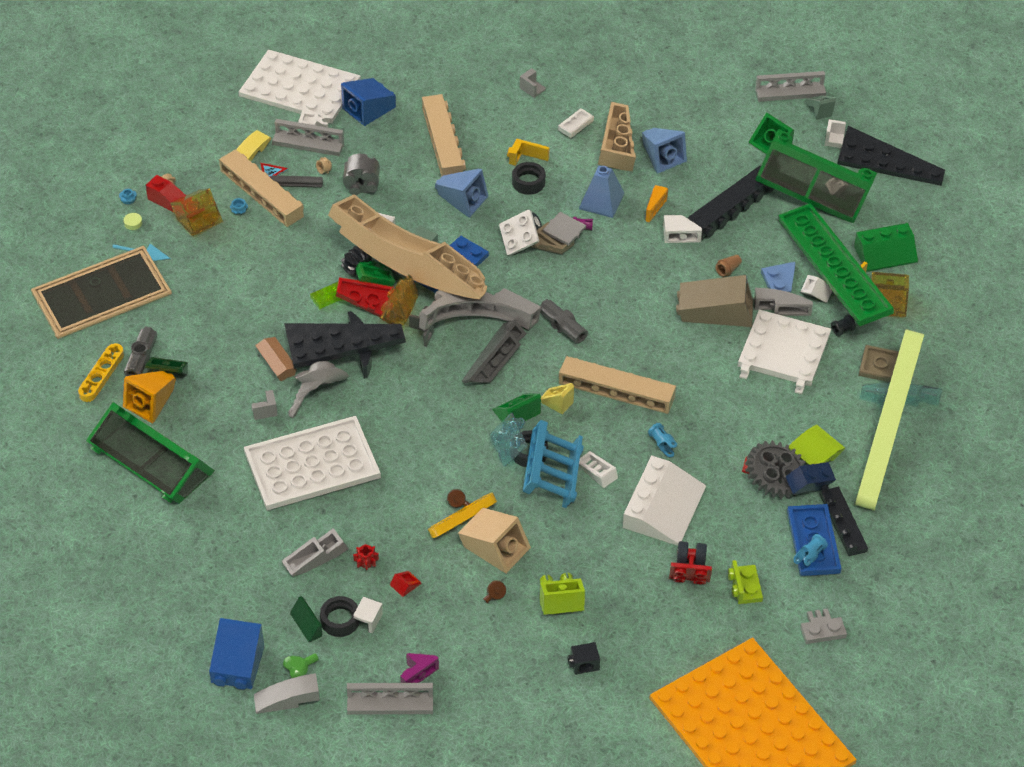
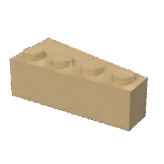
M611 102L598 165L633 171L636 155L634 153V141H632L628 105Z

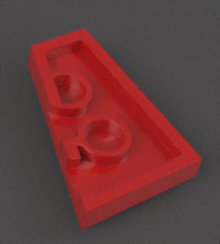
M339 277L336 297L376 316L389 320L394 287Z

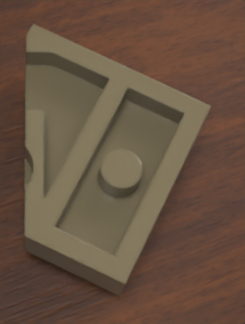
M547 222L537 230L539 242L530 247L563 254L574 246V241L568 246L543 233V229L549 224Z

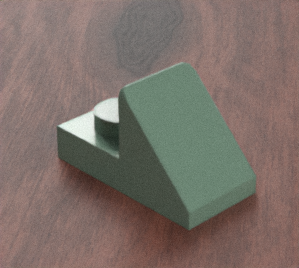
M820 95L806 99L807 106L814 107L816 120L832 116L836 102L834 97Z

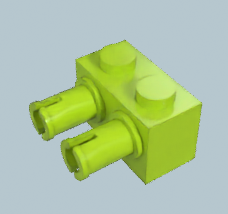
M566 573L560 576L559 581H553L551 575H547L548 580L546 575H543L540 578V605L543 615L584 611L585 589L581 578L573 579L571 573H567V578Z

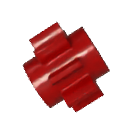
M365 544L356 547L357 553L353 554V559L357 562V567H362L366 570L372 566L376 567L379 553L375 552V546L371 547Z

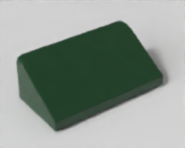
M151 357L145 365V368L149 370L183 375L188 374V362Z
M302 596L298 597L290 615L307 641L312 642L322 637V625Z

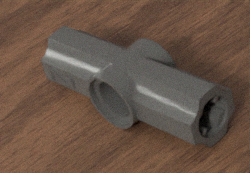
M548 299L542 302L540 313L551 322L553 329H557L558 333L563 332L575 343L580 344L588 336V331L575 321L571 311H563L553 301Z
M151 327L141 329L136 342L132 344V353L124 370L125 376L143 373L157 338V331H154Z

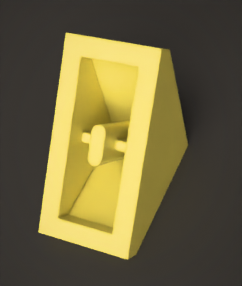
M569 383L549 388L541 396V403L563 414L573 404L574 385Z

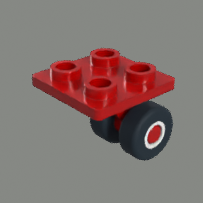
M679 541L677 562L671 563L669 579H673V581L678 583L690 580L699 585L710 582L712 566H705L707 544L697 543L696 549L688 548V542Z

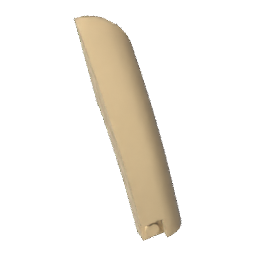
M355 194L332 205L328 216L335 223L342 226L339 232L382 264L419 283L454 295L480 300L486 293L487 285L484 283L485 277L482 272L446 242L440 244L408 232L381 216Z

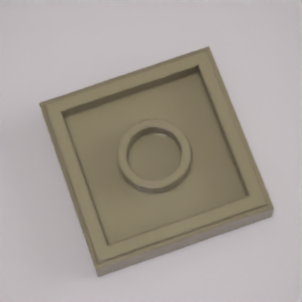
M866 345L858 376L891 382L899 351Z

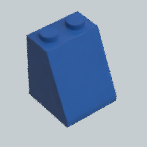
M374 78L343 82L341 84L342 109L364 126L396 108V95Z
M220 618L209 670L211 683L217 686H235L241 690L253 688L264 651L262 624Z

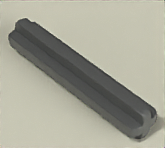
M271 176V179L278 182L280 186H323V177Z

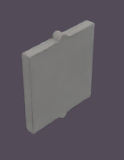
M559 212L543 229V233L569 246L576 238H579V234L586 228V225Z

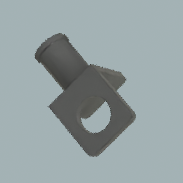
M410 314V328L425 331L423 340L424 346L427 347L434 333V324L423 330L419 328V316Z

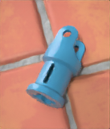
M661 423L654 424L648 430V435L656 440L657 446L667 457H673L674 452L671 448H676L677 442L671 434H667Z
M814 534L811 541L804 545L794 556V563L799 564L804 560V564L809 566L818 558V554L827 548L828 543L826 539L819 534Z

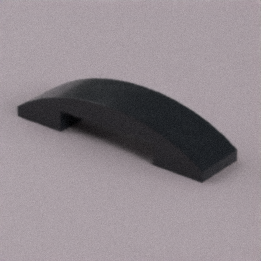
M352 311L347 312L348 324H364ZM372 351L359 354L363 378H368L370 374Z

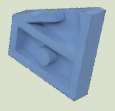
M795 262L761 268V274L767 287L791 293Z

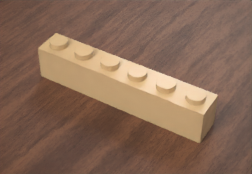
M442 94L422 97V110L441 177L443 175L463 172V170H466L465 160H461L462 150L458 148V136H454L455 126L451 124V113L447 112V101H444Z
M235 149L219 159L220 171L286 227L304 217L303 204L296 200L289 191H285L278 182L273 181L266 172L261 171L255 163L249 161L244 154Z
M566 356L559 372V384L561 385L572 383L575 389L666 414L669 413L675 399V385Z

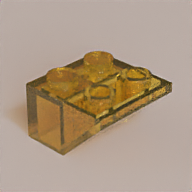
M210 188L199 189L170 203L177 220L192 236L223 222Z
M872 271L871 280L894 308V314L889 316L906 317L909 275Z
M408 274L404 280L400 279L395 288H391L387 295L388 301H385L381 307L383 312L380 319L388 324H402L403 326L410 316L419 296L411 275Z

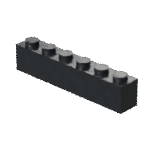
M761 165L687 217V219L702 228L701 240L711 237L717 229L723 228L728 221L737 218L739 213L743 210H748L754 202L760 201L765 194L771 193L774 188L755 180Z

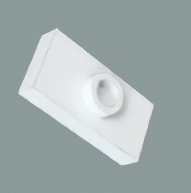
M579 109L558 125V130L572 138L593 122L594 116L583 109Z

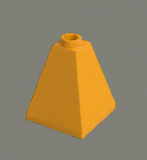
M165 371L126 376L124 378L123 407L153 424L174 390L176 381L174 375Z

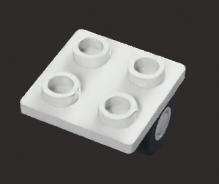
M530 210L499 224L506 253L509 256L539 242L537 230L542 227L539 217Z

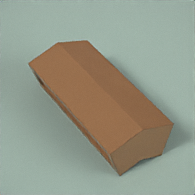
M276 337L265 338L255 345L280 381L295 375L297 369H294L293 361Z

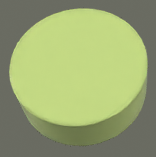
M137 213L127 214L124 217L125 227L129 230L139 229L142 226V217Z

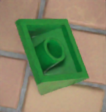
M766 112L750 138L749 143L767 154L778 129L791 135V144H793L794 129ZM774 149L772 152L776 159L783 154Z
M524 393L492 410L506 428L510 429L541 414L540 393Z

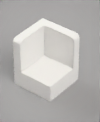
M829 119L824 146L842 148L846 122Z
M808 275L800 292L816 297L823 302H828L832 290L824 280Z
M363 597L354 613L355 619L368 623L370 633H373L383 614L382 603Z

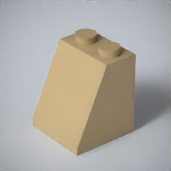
M482 508L458 532L466 549L504 573H507L531 548L518 517Z

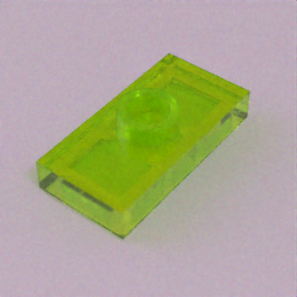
M338 282L310 294V298L319 310L342 300L336 297Z

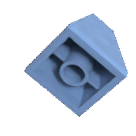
M652 128L642 132L643 145L657 174L687 162L685 132Z
M598 166L581 202L580 210L610 218L614 217L624 196V191L613 169L607 166Z
M482 169L443 175L435 183L438 195L469 218L489 197Z

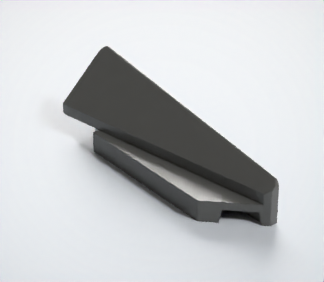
M516 320L502 324L462 379L463 383H489L494 379L521 345L519 340L527 334Z

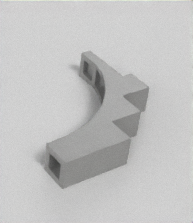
M505 288L495 293V295L486 292L480 300L438 290L434 296L435 301L420 312L419 328L426 330L435 322L452 317L485 316L506 321L516 320L520 326L529 330L539 321L541 306Z

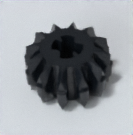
M354 246L353 249L344 254L345 257L341 260V266L346 273L354 277L357 275L356 267L358 263L372 261V256L358 246Z

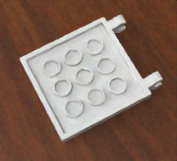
M759 310L738 361V367H741L739 378L747 379L750 370L796 382L795 393L802 394L805 385L811 386L831 329Z

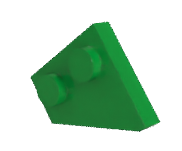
M376 260L361 262L356 267L359 281L391 287L395 283L391 268Z

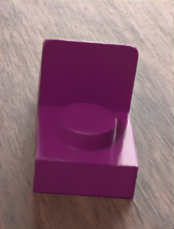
M407 653L406 660L410 668L400 675L401 683H420L439 669V658L436 655Z

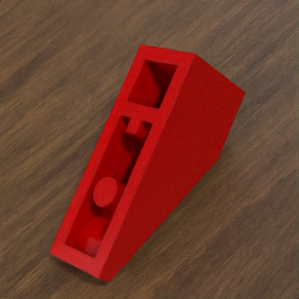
M156 175L145 185L148 200L189 221L201 210L198 205L171 181L159 175Z

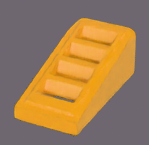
M654 186L646 209V222H650L667 201L668 188Z

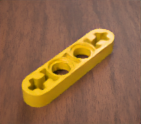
M114 343L109 345L78 390L82 401H93L106 384L124 356L123 347L120 344ZM104 364L111 365L109 368L106 369L101 368V366ZM95 377L102 378L99 382L92 381Z
M493 492L484 495L428 528L431 537L435 538L476 515L482 508H488L495 504L497 500Z

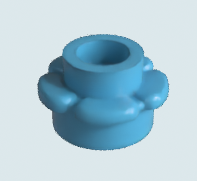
M125 189L119 194V198H121L120 200L124 204L134 203L137 193L131 189Z
M242 198L234 199L230 205V209L234 214H243L248 208L247 203Z

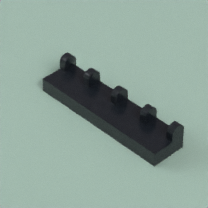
M823 485L820 489V497L824 504H828L830 518L848 556L868 552V546L839 486L829 488L828 485Z

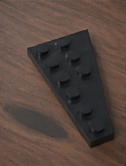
M851 126L847 127L838 158V165L857 169L867 168L881 174L942 186L945 169Z
M284 323L294 369L309 366L319 361L335 360L406 343L402 324Z

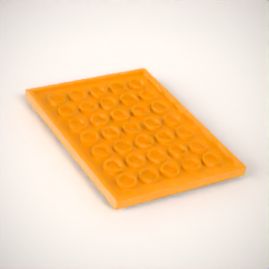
M753 637L650 694L649 699L704 767H851L857 761Z

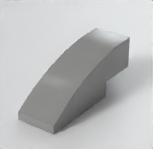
M755 288L754 293L755 310H773L774 314L782 316H811L813 301L802 296L769 288Z
M333 528L318 540L315 537L310 539L283 559L282 563L292 577L338 557L349 548Z
M316 673L276 683L254 694L256 714L298 708L299 703L320 700Z

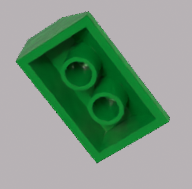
M908 223L856 232L854 248L861 262L865 261L868 263L866 272L918 263L915 237Z

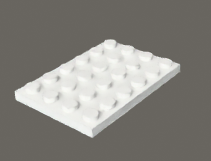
M268 50L239 90V96L299 114L302 111L319 113V117L327 115L330 116V123H333L342 109L341 84L343 82L361 80V76Z
M356 416L244 447V453L266 510L381 478L379 468Z

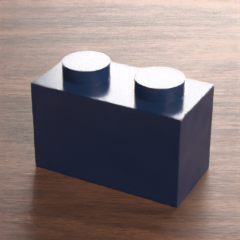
M829 462L799 466L786 476L793 494L820 491L823 485L829 486L836 480Z

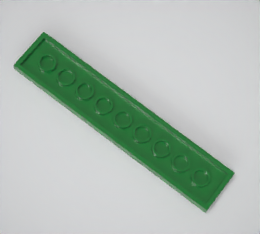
M811 203L778 215L779 222L859 326L894 314L892 305Z

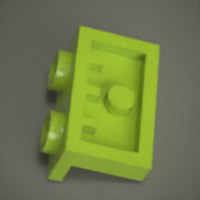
M733 560L731 568H728L729 580H733L734 584L732 585L733 597H737L738 604L763 602L756 566H738L737 561Z

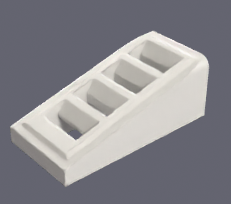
M591 451L580 458L579 467L603 488L618 479L616 467Z

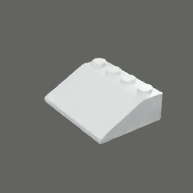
M651 455L624 512L623 528L678 546V542L683 540L706 485L672 462Z

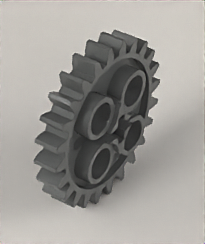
M773 440L770 444L764 441L763 444L758 443L756 447H753L748 454L747 461L745 462V465L748 467L745 471L750 473L749 479H754L752 485L758 484V490L764 489L765 495L770 492L772 493V498L778 494L780 499L784 495L789 499L791 495L796 496L797 494L792 493L786 476L799 466H803L806 461L799 460L802 455H795L796 449L790 451L788 444L782 447L781 442L775 445Z

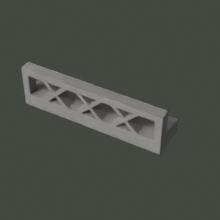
M825 72L757 76L755 87L758 102L804 99L820 95L826 96L824 87ZM819 77H820V81H819V82H812V81H811L813 78H819ZM797 79H803L800 83L794 82ZM780 80H786L784 84H778ZM761 81L770 82L767 85H761Z
M281 119L275 120L276 133L272 139V145L340 156L344 147L343 130ZM280 126H285L289 130H280ZM297 129H302L306 133H300ZM313 132H319L322 136H317ZM330 135H338L339 139H334Z
M347 683V715L433 714V683Z

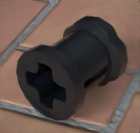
M849 314L839 321L831 322V329L837 337L843 335L848 330L853 331L856 328V323Z

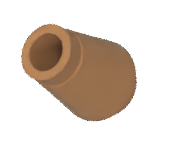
M739 255L721 259L716 264V271L720 276H729L742 263Z

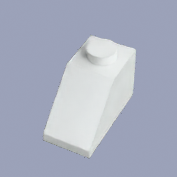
M664 215L663 231L665 243L701 242V227L683 215Z

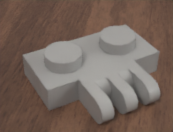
M823 609L824 616L821 615L820 610H815L816 617L813 616L812 611H807L809 622L801 623L800 626L805 643L811 644L846 638L847 633L842 618L831 619L828 609Z

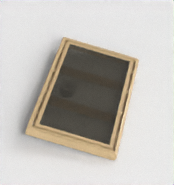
M144 246L31 289L36 302L57 339L172 294Z

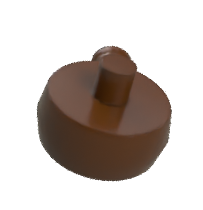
M453 489L447 495V502L451 507L459 508L471 504L466 501L465 493L460 489Z
M499 580L492 581L487 587L488 595L483 599L489 603L491 599L499 600L503 598L506 594L505 584Z

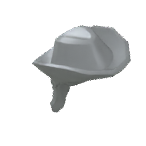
M319 361L313 363L309 370L297 374L294 378L302 382L296 394L293 406L288 411L289 417L294 418L297 415L303 399L309 391L316 389L322 384L344 380L349 377L347 372L336 368L334 364L328 361Z

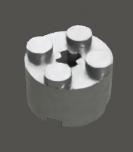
M354 154L345 162L343 183L352 195L370 193L377 190L380 164L374 157L371 159L367 157V154Z

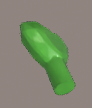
M316 653L306 658L288 656L284 659L283 665L290 671L291 678L306 675L308 666L319 661Z

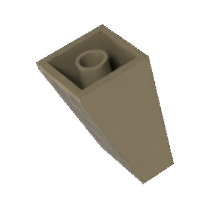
M746 275L680 283V291H677L679 304L676 305L677 315L681 316L682 322L752 327L753 296Z

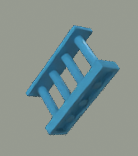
M540 420L532 430L523 492L531 494L535 488L545 489L562 496V507L566 508L577 497L575 489L580 455L584 448L582 445L583 436L579 435L571 443L549 434L547 431L548 422ZM545 441L570 450L569 458L546 449V446H544ZM544 456L567 465V473L545 465L542 457ZM540 472L566 481L565 489L541 480Z

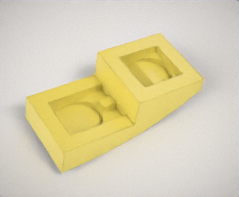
M256 130L241 143L237 151L244 154L249 161H252L258 151L262 152L271 137Z

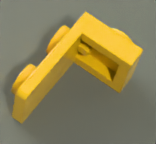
M516 139L513 146L508 149L507 157H509V164L516 166L521 155L548 161L550 148Z

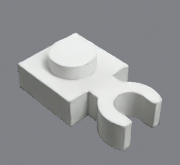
M302 111L298 123L328 127V123L331 122L330 116L324 115L319 117V113Z

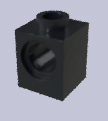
M596 642L571 646V652L567 659L569 668L573 667L575 675L600 670V656Z

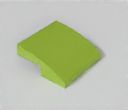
M816 424L789 445V450L796 449L794 454H801L800 459L806 461L807 465L834 461L845 450V447Z

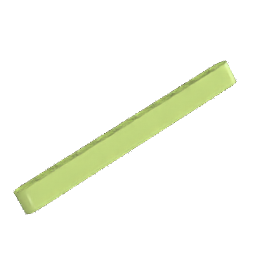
M905 330L856 499V506L875 511L923 342L924 334Z

